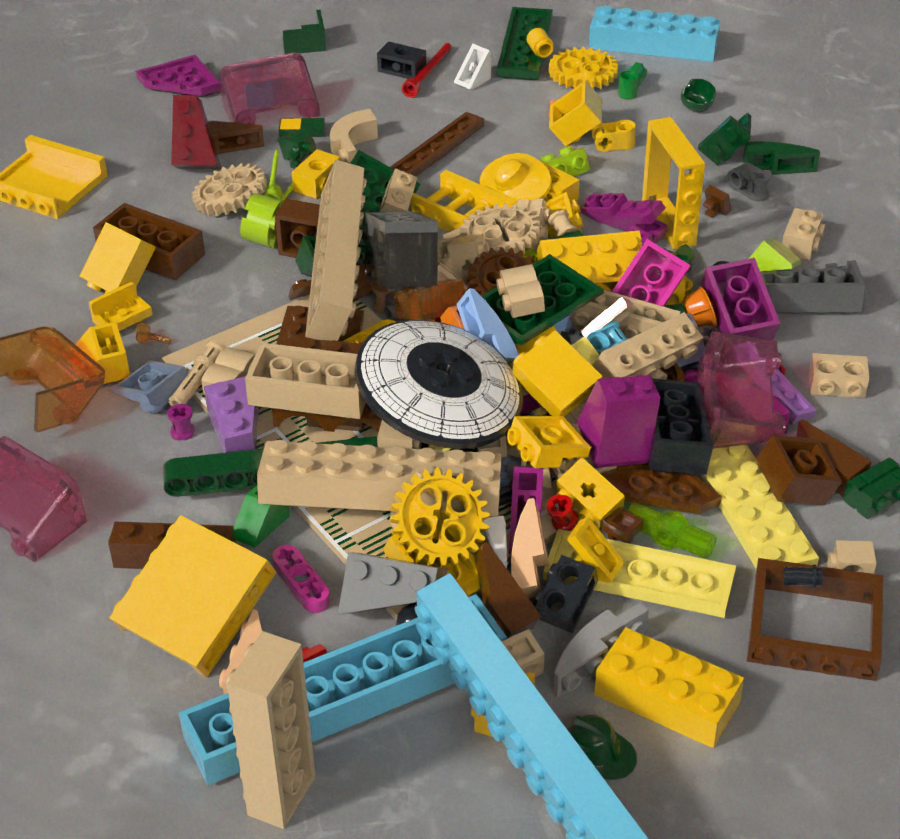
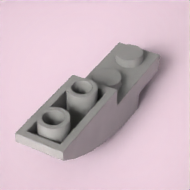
M641 602L617 617L607 609L584 626L565 648L554 672L553 694L558 698L566 692L574 691L581 683L592 676L595 677L597 668L625 627L641 634L647 631L649 610Z

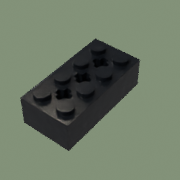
M652 378L660 395V403L648 461L649 470L680 472L688 475H707L713 442L700 383Z

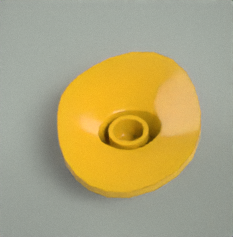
M523 153L508 154L495 159L485 167L480 176V185L517 201L519 199H529L532 201V199L545 198L552 188L553 181L550 171L541 161Z

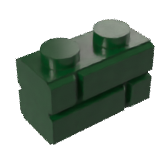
M889 457L847 481L843 497L844 502L853 509L856 508L857 512L866 519L871 518L877 513L882 515L887 512L892 504L900 501L899 464Z

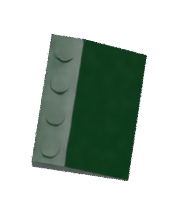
M549 254L533 264L544 296V312L513 318L510 311H505L502 295H499L497 287L481 297L497 314L514 344L524 345L604 294V289Z

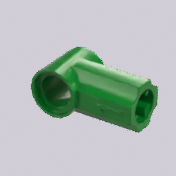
M635 62L634 65L629 66L627 71L620 73L619 97L623 99H634L637 97V90L647 76V69L643 66V63Z

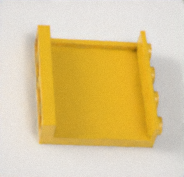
M29 135L25 138L27 152L0 172V201L58 219L108 177L105 157Z
M180 515L176 522L169 527L165 538L158 548L151 553L149 561L140 574L133 579L131 587L122 600L115 605L113 613L109 618L121 630H128L189 664L197 673L207 678L277 572L267 559Z

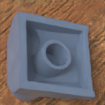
M148 360L143 366L111 389L117 395L139 402L143 411L157 413L168 403V399L174 394L188 374L184 366Z

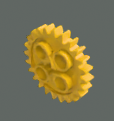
M584 46L581 49L573 47V50L566 48L565 53L558 51V55H553V59H550L549 63L550 78H553V82H558L559 86L566 84V88L571 86L575 88L586 80L593 89L594 87L602 89V85L609 86V82H614V78H617L618 64L617 59H613V55H608L607 51L601 53V49L594 51L593 47H590L588 50Z
M436 467L433 476L429 474L427 469H424L421 473V479L413 474L410 478L411 484L404 481L401 485L404 493L396 492L394 496L400 503H392L390 506V510L398 513L389 519V522L398 524L391 533L394 535L401 534L402 536L397 545L407 544L409 546L405 552L406 556L413 551L416 552L415 562L417 563L425 557L427 558V565L432 566L434 561L438 560L439 566L444 568L447 559H449L452 566L458 564V556L466 561L469 558L467 550L476 553L479 548L475 542L483 543L486 539L480 532H486L489 529V525L482 521L486 520L490 513L481 511L486 506L487 501H478L477 499L482 490L473 492L470 489L474 483L473 480L464 484L462 482L463 473H460L456 479L452 478V469L450 468L445 475H441L439 467ZM442 492H446V502L441 514V518L445 520L439 526L438 542L435 544L432 541L438 522V517L435 514L441 507ZM421 494H430L434 498V505L428 506L424 504L421 500ZM457 500L461 502L464 506V512L458 513L454 511L451 507V501ZM415 523H424L428 527L429 534H418L415 530ZM445 530H454L458 535V542L449 541L445 536Z

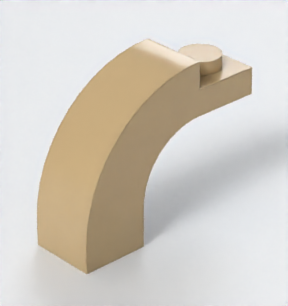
M371 109L350 113L340 118L332 126L330 131L331 154L340 156V160L343 162L351 163L357 153L355 145L378 139L377 119Z

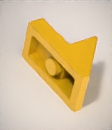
M589 517L581 519L567 538L578 553L574 560L595 567L598 580L606 583L612 582L625 563Z

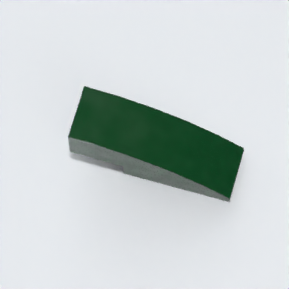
M754 141L748 142L745 145L743 163L749 162L761 170H770L772 175L817 172L820 151L789 143Z

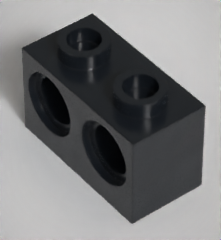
M561 555L557 564L553 563L547 575L548 582L544 590L538 591L534 600V607L541 615L540 621L573 633L597 585L598 576L595 567ZM567 577H578L577 580L572 583L564 582V580ZM555 603H564L561 609H550Z

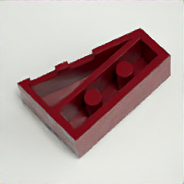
M173 95L171 165L176 168L222 169L210 133L202 100L196 95Z

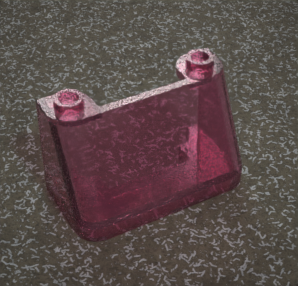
M289 53L230 64L223 67L220 71L222 104L230 122L255 124V113L296 105L302 117L312 118L320 116L319 102L306 61L299 53Z
M712 331L699 361L697 383L701 385L713 449L768 442L772 435H784L786 420L782 419L781 413L774 412L772 375L774 370H778L781 364V353H778L777 341Z
M2 436L0 437V527L10 533L12 539L11 547L17 555L25 556L29 560L36 562L87 522L81 492L78 484L69 474L9 437Z

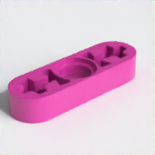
M292 545L277 547L272 554L273 567L297 600L308 612L319 613L326 610L330 605L329 589L296 547ZM288 561H292V566H291V567H290ZM298 575H306L309 577L306 581L296 582L293 580V578ZM311 590H312V593L314 594V596H312V597L310 596V591H311Z

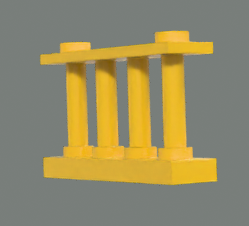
M445 170L440 173V189L427 198L413 193L410 205L411 212H417L438 221L439 228L451 232L464 225L463 220L469 219V214L477 215V209L485 211V206L492 209L495 204L503 207L505 203L508 204V207H512L517 204V200ZM445 196L455 199L445 207L437 204ZM464 204L473 208L464 215L455 212Z

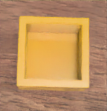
M586 80L550 105L549 129L565 146L579 141L585 133L595 130L602 122V99Z

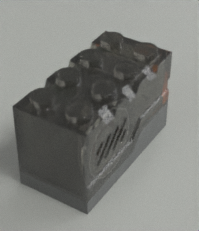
M365 212V273L371 276L372 280L381 284L382 287L387 288L388 291H403V287L408 286L414 287V290L426 291L429 290V286H437L438 221L417 212Z

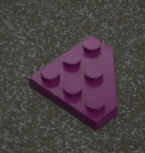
M196 55L136 71L137 79L145 88L197 96L211 95L214 92L221 91L220 82Z

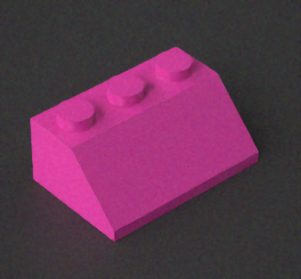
M647 239L612 292L664 307L691 265Z

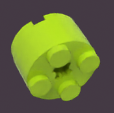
M252 194L245 207V210H248L247 217H242L241 238L276 249L278 243L275 214L284 201L262 194Z

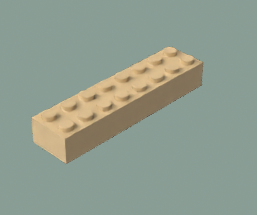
M336 159L320 199L305 337L330 341H338L340 335H345L348 327V317L353 318L356 310V303L353 302V299L356 296L358 284L354 283V281H356L359 273V265H356L361 253V248L357 246L362 237V230L359 227L364 217V213L360 211L364 206L365 196L362 194L367 183V179L363 178V167Z
M283 440L266 441L257 473L258 504L392 511L390 510L392 503H400L394 496L396 492L404 493L401 488L404 481L411 484L410 478L413 474L421 479V473L424 469H427L429 474L433 476L435 468L439 467L441 475H445L449 468L452 469V478L455 479L460 473H463L462 482L464 484L473 480L474 483L470 489L473 492L481 489L482 492L477 499L478 501H487L486 506L481 511L490 513V517H497L501 454L489 451L463 452L462 450L445 451L433 450L431 448L408 449L399 446L389 448L374 447L372 445L352 446L341 443L315 444L314 442L297 443L285 442ZM442 492L441 512L446 502V492ZM421 494V500L424 504L428 506L434 505V498L430 494ZM457 500L451 501V507L454 511L458 513L464 512V506L461 502Z

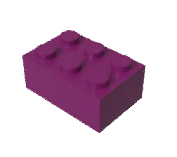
M755 258L706 267L700 285L707 293L717 320L716 328L719 329L720 335L732 334L734 337L733 343L749 339L753 343L773 340L781 323Z

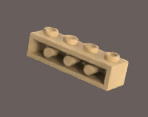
M604 290V294L572 313L571 322L572 324L586 327L623 297L631 301L636 307L633 313L619 323L621 325L620 330L629 339L679 315L681 311Z
M685 312L602 351L592 366L602 375V378L652 376L661 367L664 369L670 368L681 357L688 359L698 351L697 346L703 339V336Z

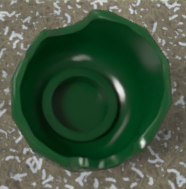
M691 79L681 92L683 105L695 112L708 110L716 97L715 86L704 79Z

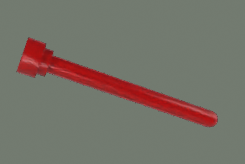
M445 43L415 78H409L402 84L401 90L406 97L413 98L419 93L421 89L420 84L451 50L452 46L450 43Z

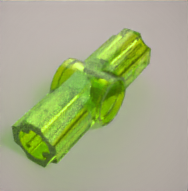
M633 502L629 507L628 512L644 520L643 529L640 532L652 536L653 541L662 549L671 550L676 546L704 559H708L712 554L717 536L690 525L683 514L677 511H669L663 514L636 502Z

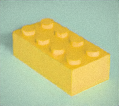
M640 230L540 240L536 252L538 261L551 254L595 284L607 285L612 291L641 249L642 241Z
M625 627L596 670L594 695L714 748L740 704L744 677Z

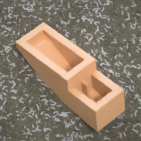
M534 498L527 500L520 516L514 536L511 559V575L528 598L536 597L538 591L541 590L537 567L549 565L540 512Z

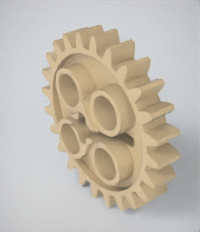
M240 163L237 167H234L232 164L229 169L222 167L219 172L213 171L214 175H206V180H200V185L194 186L195 191H192V200L197 211H201L202 214L207 213L208 216L215 213L217 217L223 212L225 215H228L232 210L237 213L238 208L245 209L252 194L265 193L264 188H267V179L262 168L258 169L257 165L251 167L250 163L246 166Z
M507 203L503 207L495 204L492 209L485 206V211L477 209V215L469 214V219H464V225L460 226V237L483 233L489 249L493 248L497 253L500 247H503L505 252H509V249L512 247L515 254L521 250L525 254V248L532 250V244H537L538 238L541 237L538 216L533 215L532 210L526 212L525 206L518 209L517 204L512 207H508Z

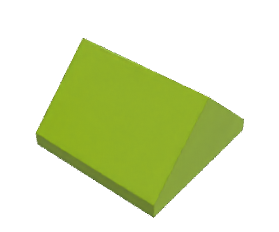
M775 237L764 240L749 257V259L755 258L760 272L793 269L801 265V259Z

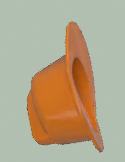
M699 286L697 290L684 298L685 314L691 313L698 327L702 325H713L716 327L717 320L711 302L705 290Z

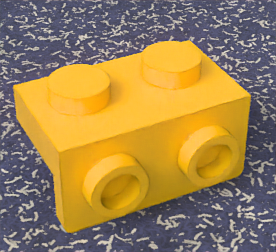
M129 282L89 301L92 322L96 325L116 322L119 332L153 315L151 306L137 295L136 284L133 282Z

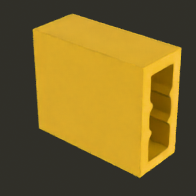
M106 222L80 277L88 281V287L99 292L103 288L106 290L105 293H108L129 282H133L137 287L156 247Z
M556 330L548 336H541L535 342L534 348L528 353L525 351L520 353L513 362L512 374L517 378L521 386L552 416L566 417L589 398L597 379H602V375Z

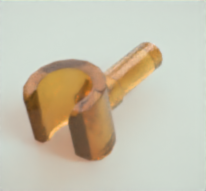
M137 324L136 340L138 343L144 344L149 340H155L170 344L171 338L150 332L151 329L148 324Z

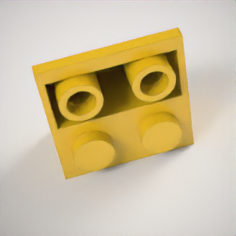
M116 322L89 327L68 352L77 390L117 382L130 375L126 351Z

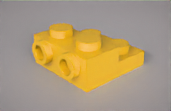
M514 416L511 428L507 434L509 444L516 445L521 451L522 460L530 462L534 468H543V470L546 468H560L563 458L588 457L591 449L589 444L564 416Z

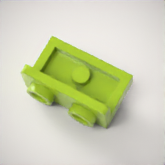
M567 146L559 149V154L549 153L540 157L542 163L545 162L573 177L590 170L585 148L573 149L572 146Z

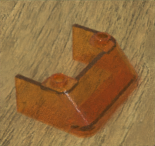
M42 326L0 337V377L6 376L18 385H25L36 380L46 389L35 394L34 431L37 433L76 421L104 384L105 369L53 327Z

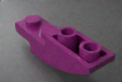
M593 193L585 199V203L580 207L581 213L587 217L622 230H627L631 225L642 229L646 224H652L666 208L661 200L628 201L624 193Z

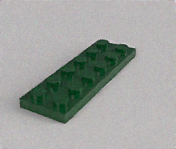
M512 7L497 65V76L507 79L513 77L526 80L539 79L543 58L535 55L527 43V35L535 28H542L549 35L553 9Z

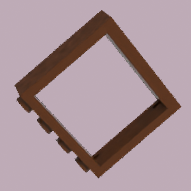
M758 558L746 662L876 681L882 653L883 575L816 566L817 568H823L822 586H816V589H812V586H784V566L812 568V565ZM769 589L871 604L869 651L760 635L764 590Z

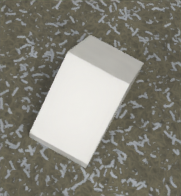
M472 44L454 80L455 84L471 91L491 79V51Z

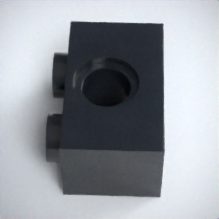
M388 41L377 52L378 72L406 79L415 78L427 64L426 50Z

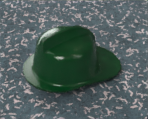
M598 715L576 716L573 719L572 726L567 730L603 779L618 780L627 777L633 772L637 764V753L629 741L614 731L609 721Z

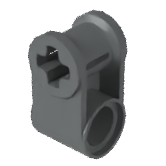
M749 162L728 171L726 180L733 190H737L753 201L768 199L767 184L771 178L770 173L759 169Z

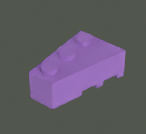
M246 376L204 386L207 412L223 453L256 449L259 406L248 405Z

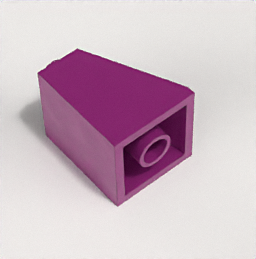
M651 375L597 379L577 420L583 439L591 447L589 454L595 468L648 463L660 403V395Z

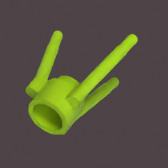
M275 150L270 183L267 188H264L265 193L262 195L285 201L293 190V183L290 184L284 193L280 186L275 184L279 151Z

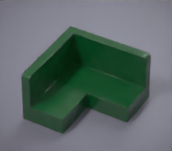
M320 9L316 10L317 24L301 25V29L283 31L282 39L285 55L326 51L325 29Z

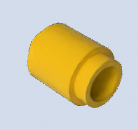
M535 28L528 33L527 43L535 55L545 58L553 52V42L544 29Z

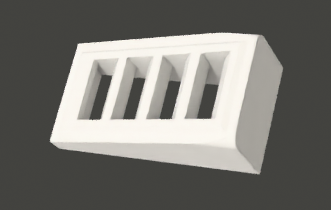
M504 516L487 518L482 521L489 525V529L486 532H481L486 538L483 543L487 541L507 569L506 521Z

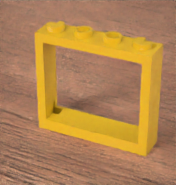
M671 117L648 121L642 201L661 200L666 208L657 217V220L668 225V232L664 236L675 250L684 244H687L689 247L696 246L705 162ZM671 158L679 168L676 208L668 198ZM690 169L689 174H684L685 170Z

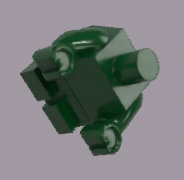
M293 129L278 138L284 160L290 159V167L294 169L302 163L297 158H302L307 154L310 156L317 150L314 139L303 130Z

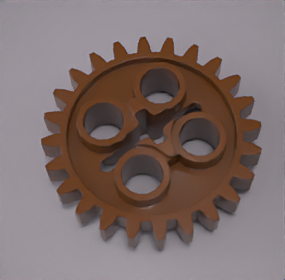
M500 247L498 253L493 248H490L488 254L483 251L480 258L476 257L474 263L470 266L467 277L469 282L468 289H475L480 296L497 287L496 279L501 278V270L533 265L534 263L531 262L532 255L525 258L523 257L522 250L515 254L512 247L509 249V252H505L503 247Z

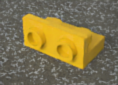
M565 192L546 201L547 208L551 209L552 214L562 209L567 210L569 213L568 218L572 225H575L582 232L581 227L584 226V222L579 213L581 209L576 199L571 200L569 194ZM547 223L550 237L557 236L555 228Z

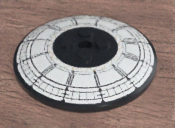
M431 320L399 321L374 331L367 337L359 349L355 362V379L364 401L386 424L417 441L454 449L481 447L505 436L511 428L514 416H519L522 409V387L517 378L512 374L513 367L488 342L462 328Z

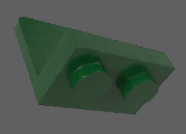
M746 113L737 121L730 115L698 144V150L717 166L721 162L729 160L738 147L745 146L750 140L752 116Z

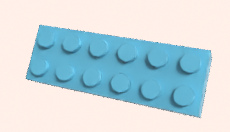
M597 6L590 25L589 48L713 62L718 44L721 19H715L711 16L695 17L691 14L675 15L671 12L656 13L650 10L636 11L630 8L617 9L610 6Z

